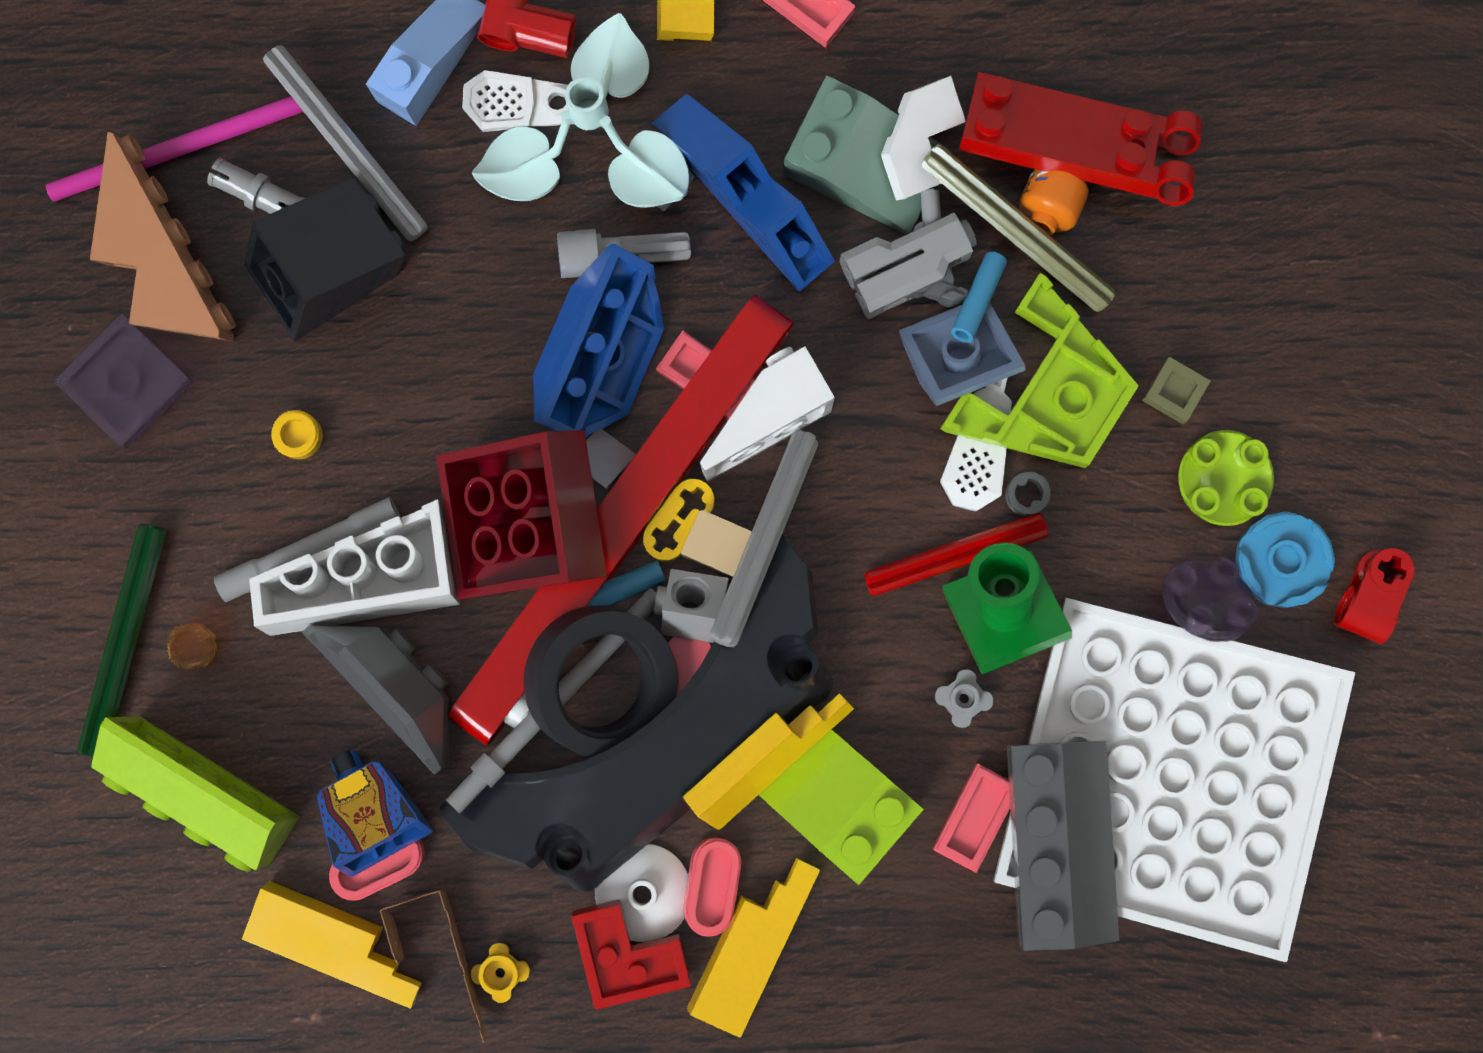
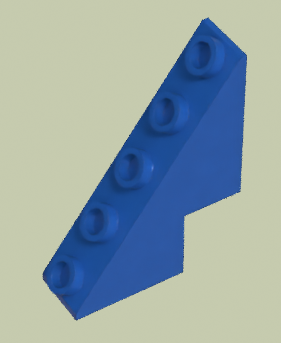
M685 94L651 123L659 133L667 136L681 151L688 167L799 292L835 262L802 202L769 176L759 156L748 141L695 99Z

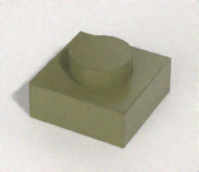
M1168 357L1163 362L1142 401L1184 424L1189 420L1211 380Z

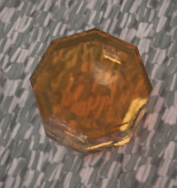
M194 622L178 625L165 641L168 660L183 670L207 667L218 652L215 633L201 623Z

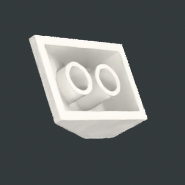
M787 347L766 360L768 367L761 371L700 461L702 473L707 482L789 437L796 430H801L831 413L835 397L806 347L796 352L791 347Z

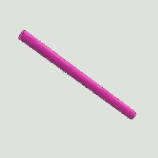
M289 96L142 149L146 159L141 163L144 169L302 113L303 110ZM103 164L46 184V190L50 199L55 202L100 186Z

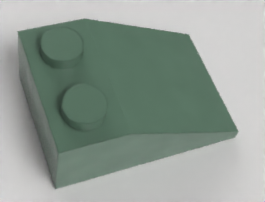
M826 75L784 159L783 176L906 235L912 232L922 212L921 192L906 199L896 201L881 157L887 137H891L899 115L871 96ZM928 137L931 148L937 144L941 145L931 137Z

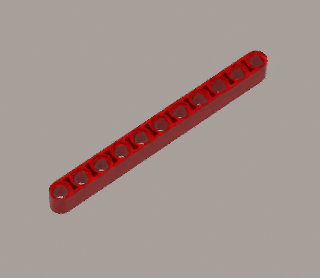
M757 295L751 297L598 506L597 515L607 577L539 587L456 701L448 714V719L485 746H488L496 738L506 724L504 722L505 718L524 693L523 677L525 665L530 650L538 636L550 623L561 615L580 607H586L598 595L597 591L599 588L602 589L604 587V582L614 576L643 536L648 524L673 490L682 482L725 423L727 411L734 404L738 403V398L745 393L744 390L751 378L756 379L767 365L766 360L774 355L791 331L794 321Z

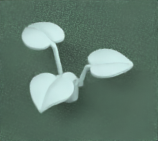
M618 13L598 26L575 53L571 64V77L573 81L569 83L565 90L568 110L561 113L562 123L554 146L550 149L547 137L539 130L527 126L515 127L502 133L489 146L481 162L472 171L474 179L486 190L499 197L513 201L535 200L552 191L560 179V172L553 158L560 155L569 127L574 123L583 130H594L600 126L603 127L616 149L622 153L611 162L608 170L611 189L621 201L634 207L647 208L680 201L687 195L689 188L687 164L681 151L671 139L659 132L645 130L638 133L628 147L623 143L612 125L610 117H608L607 93L618 98L632 95L644 85L648 78L650 67L644 46L633 33L622 14Z

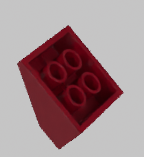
M585 430L545 431L436 456L458 600L607 577Z

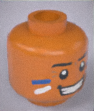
M1035 169L1031 173L1021 195L1019 209L1049 235H1053L1055 232H1066L1077 224L1087 201L1089 188L1085 181L1068 172L1055 170L1045 172Z

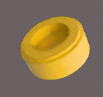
M292 410L283 413L277 418L272 427L271 437L274 446L283 455L292 459H305L312 456L320 448L323 432L319 422L313 416L300 410Z

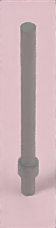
M649 588L627 612L646 620L654 611L657 593ZM604 635L559 681V695L562 706L626 640L617 635ZM530 713L489 755L483 753L470 767L473 772L446 799L458 813H461L487 785L491 788L505 774L502 769L540 730Z

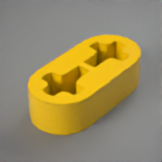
M688 479L681 482L648 524L644 532L643 543L646 551L654 559L661 562H670L681 556L682 548L699 512L698 509L694 508L685 520L679 517L686 504L683 498H681L684 492L687 491L690 494H694L698 489L703 491L702 502L706 505L704 511L712 514L715 508V497L707 483L699 479ZM674 521L680 524V527L673 536L676 543H678L677 547L674 550L665 547L661 552L656 551L654 548L657 545V540L653 537L654 532L657 530L666 532Z

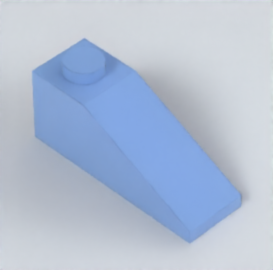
M435 0L390 46L367 81L366 85L376 101L417 126L477 35L485 4L478 0Z

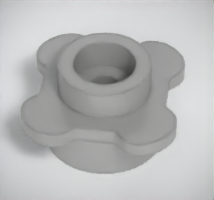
M971 670L959 671L955 681L948 686H940L935 692L937 704L945 706L952 715V723L961 728L969 726L972 717L980 711H988L993 705L992 695L980 688L976 682V674ZM961 694L968 696L967 703L960 702L959 697Z

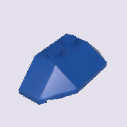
M610 244L570 287L533 373L534 422L553 431L585 430V436L588 437L589 434L601 430L628 415L664 331L660 300L654 283L656 278L654 265L616 244Z

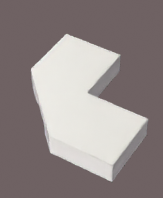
M951 76L934 81L903 95L898 108V113L900 114L891 137H887L881 153L896 201L906 199L941 184L940 181L922 167V161L932 149L928 137L966 122Z

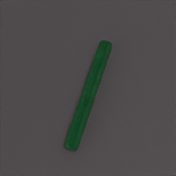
M139 524L137 526L77 748L79 754L93 758L100 725L105 717H117L166 536L165 529L149 524Z

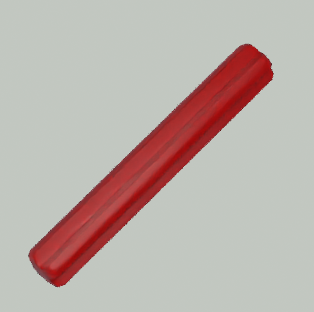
M1036 513L869 570L864 574L865 583L871 596H877L971 564L973 558L982 549L990 545L1012 543L1023 546L1044 539L1049 535L1048 526L1043 515Z

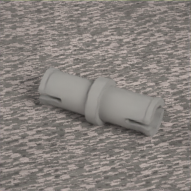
M222 157L215 161L212 169L229 176V179L210 172L207 179L209 186L216 187L243 200L244 206L253 211L262 209L271 214L285 208L286 204L292 205L305 199L271 183L269 176L263 173L254 175L227 162Z

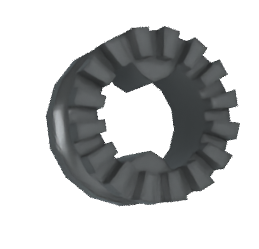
M1023 472L1008 483L1005 489V501L1013 513L1020 516H1030L1040 512L1047 506L1051 490L1043 476L1035 472ZM1027 482H1032L1040 490V500H1033L1028 507H1025L1017 501L1015 489L1016 487H1024Z

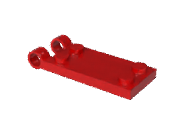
M978 72L959 151L1045 172L1054 170L1068 172L1082 181L1156 198L1166 205L1178 206L1187 203L1193 197L1196 172L1191 165L1183 161H1168L1160 167L1154 166L1157 147L1165 148L1168 152L1175 155L1194 153L1201 144L1203 122L1197 114L1190 111H1177L1168 117L1142 110L1122 107L1010 80L1001 76ZM1187 131L1191 133V135L1182 136L1175 134L1174 132ZM1177 181L1182 183V185H1171L1167 182Z

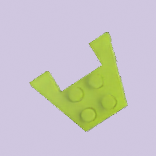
M1040 273L1015 313L1053 336L1056 341L1009 415H1006L974 394L968 393L959 398L940 429L953 435L1086 468L1094 459L1139 385L1100 339L1095 340L1078 320L1080 318L1078 313L1069 303L1066 305L1052 289L1053 284L1050 280Z

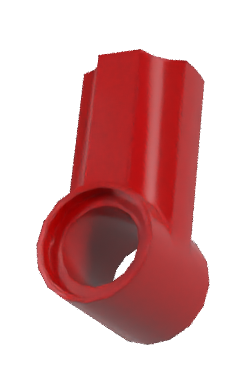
M486 0L477 38L485 45L499 50L515 51L518 47L567 58L572 50L575 38L576 15L532 5L527 0Z

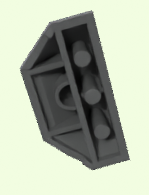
M308 626L302 631L304 636L312 642L434 775L443 773L450 766L451 720L448 719V714L452 709V697L444 690L449 683L433 665L429 663L423 667L414 658L412 653L416 650V647L399 629L396 628L393 632H390L388 629L380 627Z

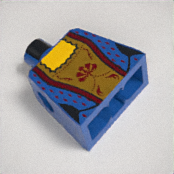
M357 750L344 751L331 760L330 764L338 781L320 790L317 800L330 858L335 868L353 877L433 832L431 825L398 778L379 760L364 766Z

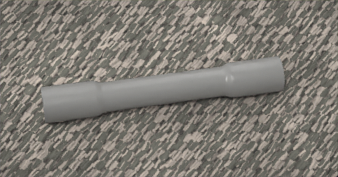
M387 497L352 513L341 522L264 557L251 559L214 576V584L221 598L225 602L231 601L250 592L249 578L306 554L314 555L335 546V542L349 536H359L380 527V523L397 516L401 518L392 498Z

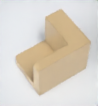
M701 510L698 512L682 548L681 555L697 564L733 578L752 531Z

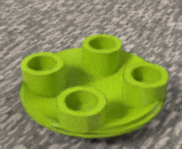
M1220 430L1208 433L1197 439L1185 452L1179 467V488L1190 510L1206 522L1222 526L1244 523L1265 511L1272 493L1274 472L1268 449L1261 441L1241 432Z

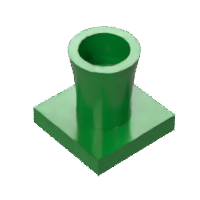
M997 543L982 549L973 558L968 576L942 586L946 601L982 675L1072 638V629L1032 551H1028L1019 545Z

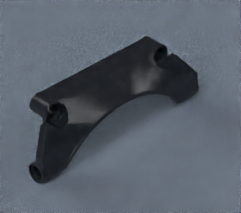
M782 534L738 644L734 647H727L713 642L704 661L682 691L651 722L632 736L600 754L558 769L534 773H505L492 788L487 785L461 813H458L448 802L444 803L440 807V811L448 824L460 836L463 843L475 852L529 869H533L544 860L548 868L576 891H592L688 812L691 808L683 796L775 713L780 715L789 725L810 705L814 708L830 695L833 682L828 670L808 645L818 635L813 575L803 558ZM811 672L807 678L799 681L803 674ZM582 857L580 863L573 868L575 862Z

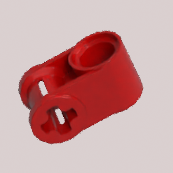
M1395 548L1368 551L1362 555L1357 562L1348 588L1337 606L1334 615V625L1378 644H1384L1391 636L1397 624L1401 605L1414 577L1415 568L1410 556L1404 551ZM1386 562L1385 568L1392 572L1390 578L1384 579V572L1378 569L1379 563Z

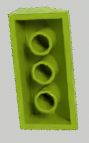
M141 716L105 717L100 725L91 768L104 775L102 782L107 787L123 795H128L131 792L145 801L142 807L147 812L166 821L170 817L186 827L183 833L187 837L204 846H209L210 843H213L227 852L224 856L225 860L240 870L250 872L251 869L257 871L270 866L300 818L299 815Z

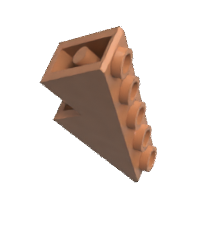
M108 132L90 260L109 266L136 270L129 324L155 330L233 341L234 334L231 329L236 327L235 321L222 302L217 304L209 289L213 285L209 272L199 260L194 262L186 245L190 244L191 241L185 228L178 219H171L164 203L168 202V197L163 187L154 176L149 177L141 163L146 159L141 146L131 134L122 138Z

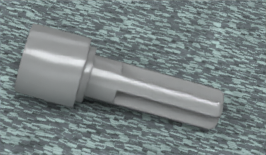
M595 229L557 233L561 278L580 277L610 244H616L649 263L688 260L691 255L690 237L686 232L601 238V234L596 233Z

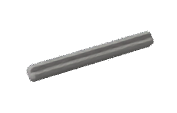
M278 45L267 52L263 57L266 66L365 189L372 194L378 205L403 236L412 242L423 235L428 229L426 222L285 47Z
M796 430L792 433L710 631L714 642L720 645L734 647L738 644L818 447L816 436L810 432Z

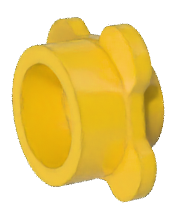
M495 943L490 947L489 956L486 960L472 968L471 979L475 984L481 985L486 992L492 994V999L495 1002L504 1003L511 998L512 989L517 983L527 980L530 968L525 961L515 959L509 953V947L506 944ZM498 968H502L505 971L503 977L496 975Z

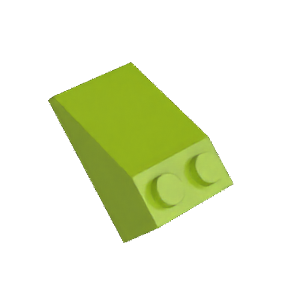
M832 729L759 794L763 800L858 885H860L924 810Z

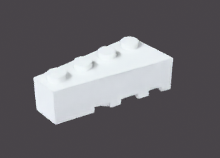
M437 499L421 506L422 509L402 518L399 516L380 523V527L356 537L349 536L335 542V546L314 555L306 554L249 578L254 627L269 636L303 631L308 626H334L460 605V600L457 599L443 505Z

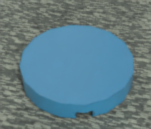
M1280 512L1263 516L1246 528L1237 542L1234 562L1238 579L1249 595L1265 605L1288 608L1307 604L1323 593L1328 585L1327 582L1330 574L1334 569L1335 556L1331 540L1319 524L1301 515H1296V513Z

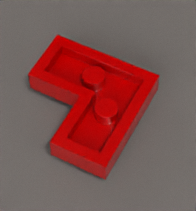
M620 899L572 911L571 917L595 1010L691 987V980L679 934L631 945Z

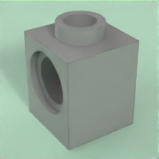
M671 569L667 587L658 586L654 615L662 616L661 634L713 643L714 640L710 635V631L727 593L728 578ZM693 603L699 607L686 608L682 604Z

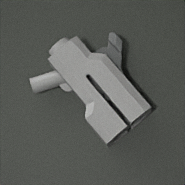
M927 189L921 192L922 222L914 227L912 233L893 242L876 237L841 254V268L851 289L857 291L855 297L867 320L913 298L924 296L936 300L940 305L949 308L965 300L968 290L953 285L954 277L951 268L969 260L973 253L972 247L976 246L977 242L967 220L959 221L955 213L941 219L939 190Z

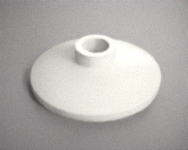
M648 844L595 888L596 905L620 899L631 941L648 942L663 938L672 933L684 920L683 904L688 872L683 863L672 852L661 846ZM638 886L648 887L652 894L651 900L647 903L637 902L633 896L634 889Z

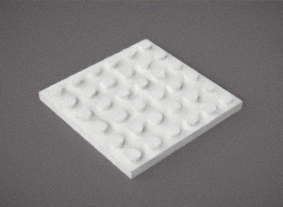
M1065 598L1061 610L1072 629V638L1052 646L1028 744L1106 741L1118 916L1287 962L1355 672ZM1010 812L993 881L1015 888Z

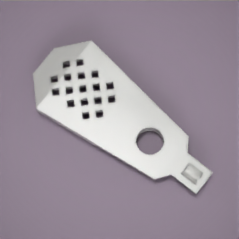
M484 70L464 84L462 108L482 132L509 130L521 126L530 128L558 126L562 123L561 113L568 110L567 103L559 110L552 109L549 103L556 96L565 98V90L568 85Z
M1007 378L974 392L975 396L1002 413L1009 415L1011 412L1012 401L1004 393ZM957 436L940 480L953 506L976 512L1002 495L1007 448Z

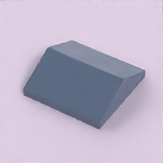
M991 303L987 307L972 342L959 341L951 334V329L962 305L899 330L900 338L918 381L936 406L1025 371V364Z

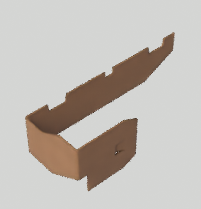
M442 887L382 908L380 910L392 955L396 964L404 959L393 914L389 915L387 909L439 892L444 911H446L450 923V932L460 966H462L464 972V980L473 1011L477 1016L482 1042L484 1043L486 1035L480 1005L446 888Z

